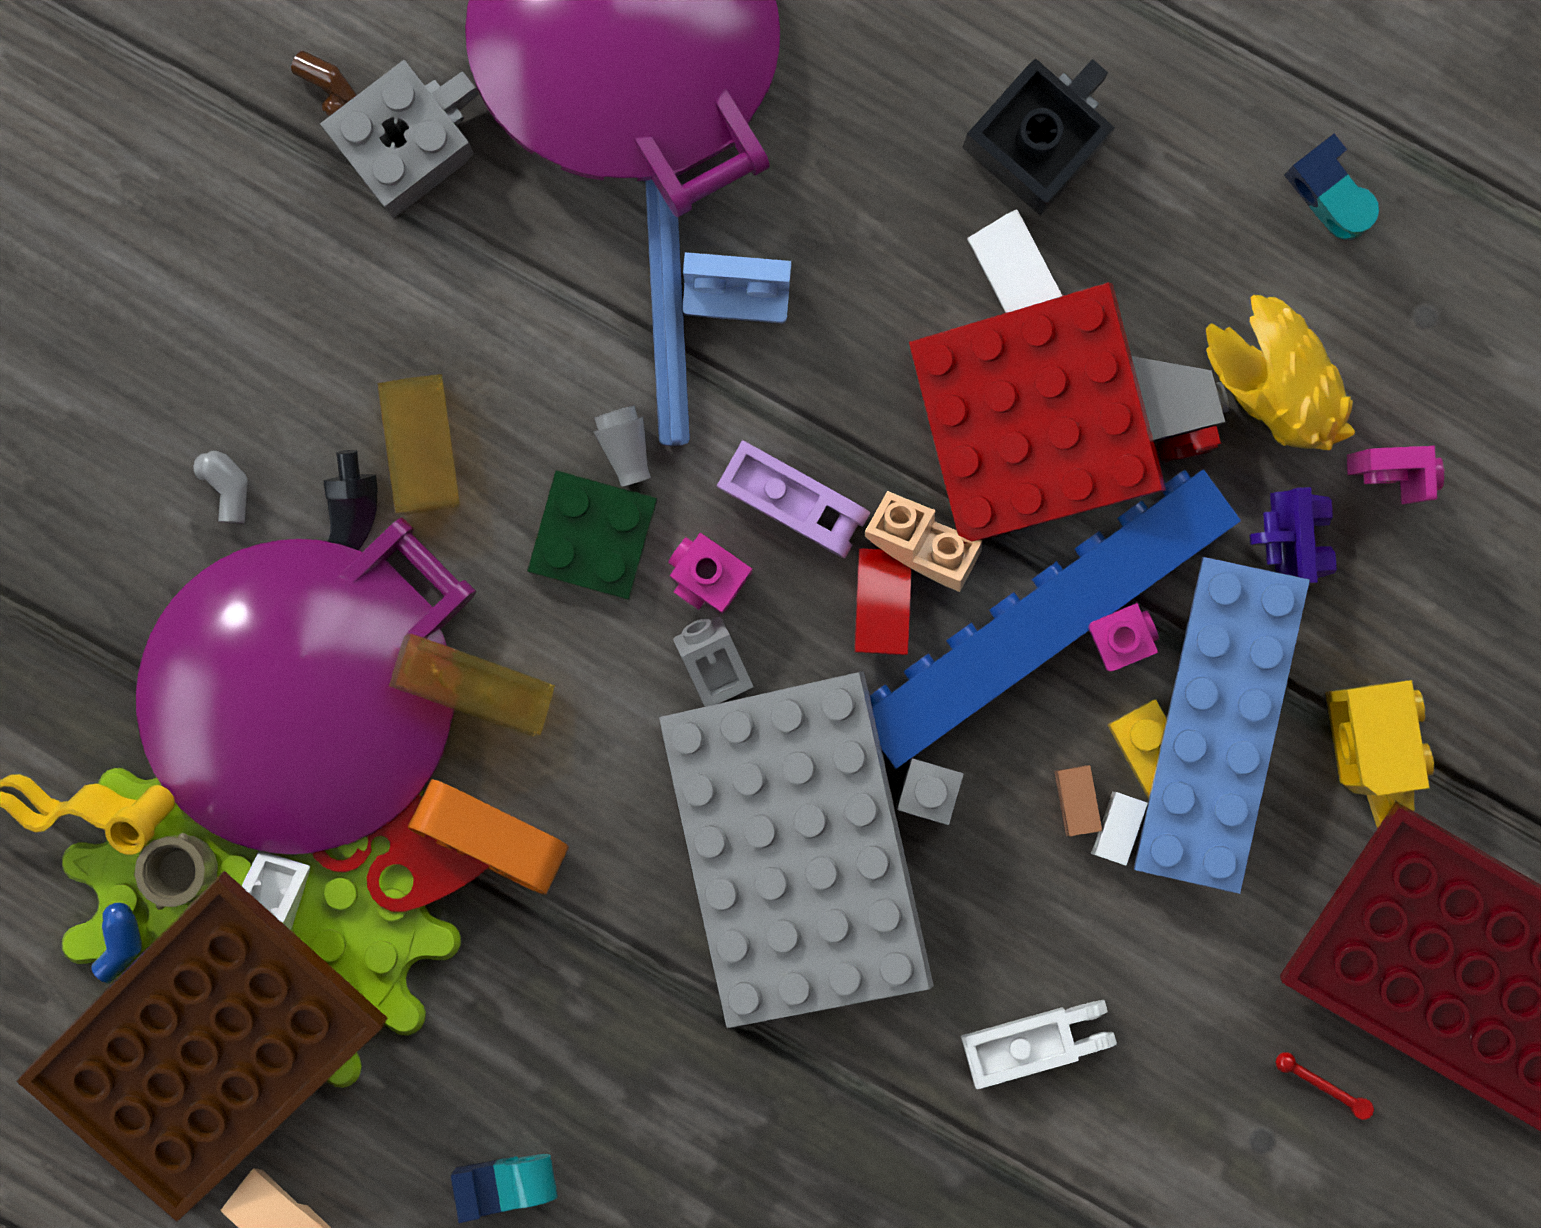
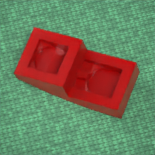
M859 548L854 653L908 655L911 568L880 549Z

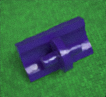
M1311 487L1293 488L1289 491L1270 493L1271 512L1263 513L1264 532L1249 534L1250 545H1265L1267 565H1275L1276 573L1309 579V584L1318 583L1317 578L1334 574L1337 570L1335 551L1331 546L1315 547L1314 527L1330 525L1333 518L1332 500L1329 497L1313 495Z

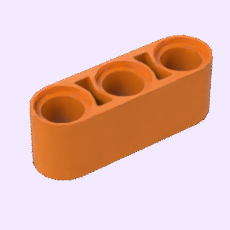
M437 780L430 781L408 825V829L424 838L425 834L437 839V844L451 850V847L455 848L456 852L462 856L464 853L488 864L489 870L543 895H547L569 849V846L561 840Z

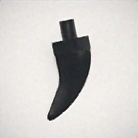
M344 450L336 452L339 477L324 480L325 497L328 503L330 535L327 542L360 550L376 516L378 502L376 474H360L357 450Z

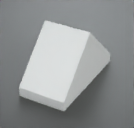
M259 851L242 887L291 930L309 875L310 866Z

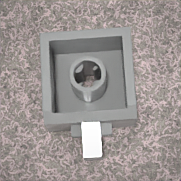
M403 60L320 124L394 219L462 167L474 154L469 142L456 126L465 119L460 110L476 98L479 92L463 71L441 87L436 80L424 85L407 62ZM397 132H400L402 136L404 135L407 141L400 148H397L390 139Z

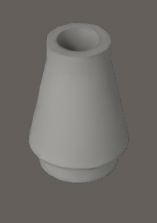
M635 406L621 408L594 417L598 430L593 431L616 472L621 487L651 478L647 463L643 416H637Z

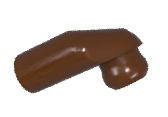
M300 51L294 57L291 65L292 73L321 87L329 95L322 104V110L328 116H331L357 96L335 65L306 51Z

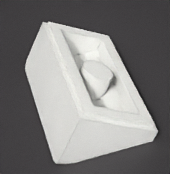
M1017 209L967 238L1005 313L1062 296Z

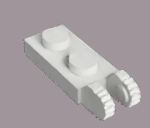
M1105 1000L1093 1001L1071 1007L1067 1010L1061 1007L962 1035L961 1039L975 1088L981 1089L1077 1062L1080 1056L1117 1045L1114 1032H1099L1074 1042L1069 1024L1097 1019L1107 1013Z

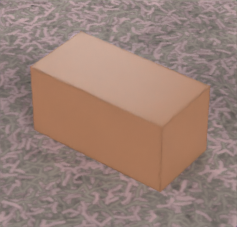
M1084 765L1054 771L1066 836L1070 837L1102 831L1091 766Z

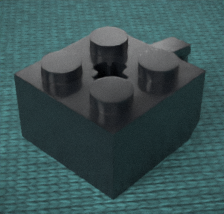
M1035 58L967 133L962 148L1041 216L1108 141L1115 129L1111 123L1095 110L1100 103L1091 97L1106 79L1108 72L1092 59L1074 80L1065 73L1058 78ZM1041 129L1048 134L1045 142L1040 141L1035 144L1029 139L1031 133L1036 134Z

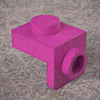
M1138 603L1117 610L1089 624L1090 633L1107 671H1115L1158 653L1154 641L1159 639L1155 624L1148 611L1141 612Z

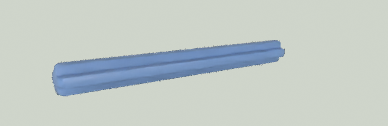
M653 180L645 181L658 435L661 445L681 446L689 442L690 435L678 218L668 207Z

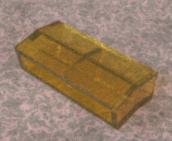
M442 374L377 383L395 513L409 515L458 508L460 501Z

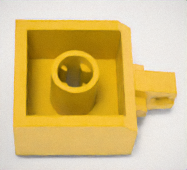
M1412 680L1325 692L1340 783L1354 794L1367 795L1377 828L1395 801L1415 812L1414 790L1429 788L1428 776L1434 773V761L1430 746L1427 743L1422 744L1419 722H1424L1425 706L1421 692L1413 690Z

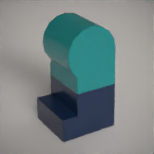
M1334 133L1296 162L1284 176L1329 232L1337 238L1352 240L1364 234L1376 222L1379 214V204L1375 195L1368 189L1358 187L1337 161L1347 149Z
M538 1154L520 1158L515 1156L459 1166L451 1174L459 1223L477 1220L485 1215L544 1204L558 1198L550 1154Z

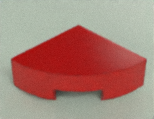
M1217 426L1189 432L1157 443L1161 461L1165 460V463L1210 453L1221 444Z

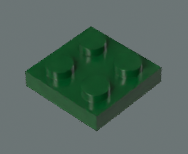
M555 470L527 572L630 600L656 508L657 498Z

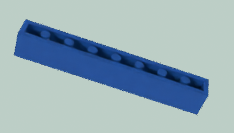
M1203 469L1190 477L1186 470L1180 472L1165 483L1166 490L1162 491L1165 497L1149 508L1141 500L1117 518L1122 525L1119 530L1107 538L1103 536L1101 531H1098L1074 548L1080 558L1064 569L1056 561L1031 579L1037 587L1034 591L1021 600L1013 592L989 609V612L995 619L978 631L971 622L946 640L951 650L938 660L934 661L928 653L903 672L909 680L899 688L891 692L885 684L872 693L870 701L881 750L893 769H897L1089 631V624L1114 613L1241 521Z

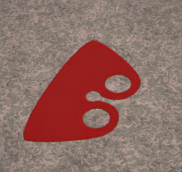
M420 795L394 820L367 836L368 845L364 852L357 848L356 852L345 860L333 859L325 850L312 853L314 859L323 867L335 872H348L357 869L365 862L372 851L371 843L375 837H386L389 840L390 848L385 854L377 856L370 866L367 874V888L371 897L381 907L391 912H405L434 902L474 880L489 867L488 864L463 853V856L458 854L455 848L451 847V850L437 844L438 840L425 834L424 838L408 829V825L422 799ZM393 864L407 867L413 876L411 891L401 898L386 896L379 885L382 871Z

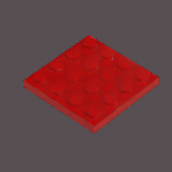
M1108 282L909 342L959 536L971 542L984 540L1166 490L1112 283Z

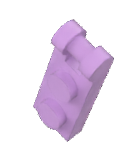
M744 440L741 441L717 484L718 489L844 559L853 546L849 540L858 525L863 527L870 515V512L864 507ZM826 507L839 514L831 531L817 524Z

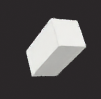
M1112 791L1101 823L1102 831H1098L1091 854L1126 866L1148 803Z

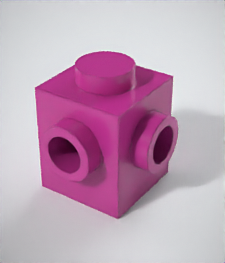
M702 533L698 534L694 542L685 537L668 561L670 565L675 567L670 574V578L678 583L673 593L698 610L705 602L722 615L753 572L751 567Z

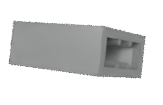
M1132 356L1154 444L1189 432L1213 426L1218 427L1225 422L1223 413L1229 412L1228 397L1223 383H1215L1212 370Z

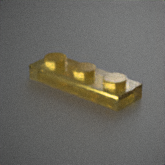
M412 633L403 637L389 684L390 687L532 737L540 736L555 688L553 684Z

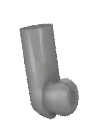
M216 450L200 454L194 461V473L199 480L205 479L220 493L218 522L245 524L248 489L246 474L227 454Z

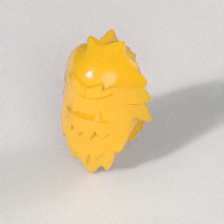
M1251 296L1254 316L1250 317V323L1262 351L1253 345L1250 346L1230 327L1224 331L1211 323L1206 328L1209 345L1206 351L1219 380L1234 395L1248 415L1262 420L1270 428L1277 442L1283 446L1288 445L1295 448L1331 450L1333 444L1355 434L1353 427L1347 423L1352 410L1353 400H1351V397L1346 396L1343 380L1337 367L1331 364L1322 342L1309 329L1305 319L1284 301L1276 297Z

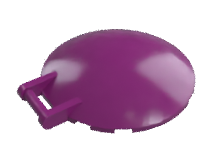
M469 0L465 24L466 49L470 70L477 90L497 123L513 140L531 154L536 152L543 158L560 165L561 170L581 177L604 181V177L637 178V181L653 180L668 207L677 218L691 211V204L750 172L756 176L770 168L768 157L750 129L749 124L766 93L769 92L776 71L780 45V23L776 0ZM735 146L739 155L683 185L680 184L677 176Z
M403 517L392 523L363 552L341 544L311 539L276 540L238 550L202 570L175 595L160 615L147 641L138 672L136 716L139 734L146 757L161 785L172 793L175 803L179 808L211 833L237 845L273 854H312L345 844L349 845L375 833L394 820L416 799L433 776L445 751L444 747L449 735L452 718H454L455 677L446 640L441 629L470 602L477 591L466 580L459 582L412 534L414 528ZM397 549L444 595L434 607L386 561Z

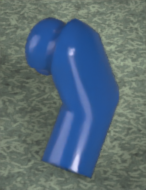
M113 903L106 907L103 912L102 931L106 950L92 964L91 969L96 978L104 983H112L140 953L142 948L137 919L133 915L131 908L125 903Z

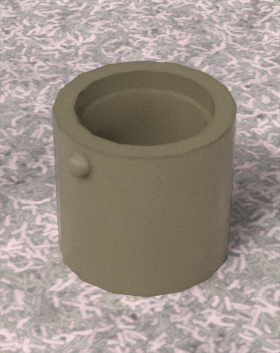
M181 833L180 835L154 840L147 845L136 860L134 875L138 889L144 897L156 904L158 910H163L165 907H175L195 901L216 880L218 864L215 853L206 842L195 836Z

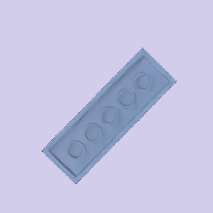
M1202 557L1134 870L1240 894L1309 579Z

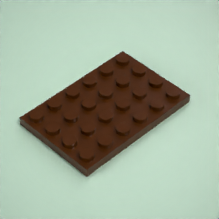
M224 871L22 1073L16 1082L178 1222L383 1028L388 1017Z

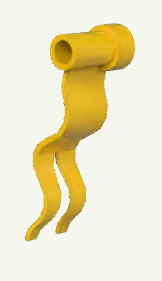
M21 774L9 775L0 780V788L6 786L21 791L37 810L42 813H35L14 795L1 791L0 807L4 808L24 828L33 832H43L51 827L61 816L67 814L76 815L98 828L105 829V835L109 844L118 852L126 855L139 853L153 838L155 828L175 806V799L172 793L167 788L159 785L151 786L138 800L122 797L106 786L96 783L84 785L69 801L60 802L48 796L31 778Z

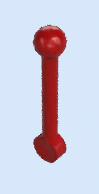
M1283 1052L1277 1056L1275 1062L1280 1072H1292L1349 1106L1352 1114L1358 1119L1367 1120L1373 1115L1374 1106L1368 1099L1363 1097L1354 1098L1296 1063L1294 1055L1289 1052Z

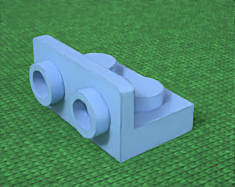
M685 252L683 313L686 316L785 323L788 310L791 261Z

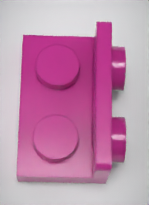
M1435 446L1372 448L1347 454L1348 475H1364L1365 485L1389 484L1400 481L1402 504L1437 500V490L1443 488L1444 465L1440 457H1435Z

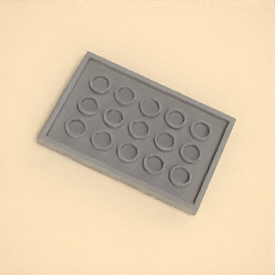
M864 671L659 717L727 1028L928 990L934 986Z

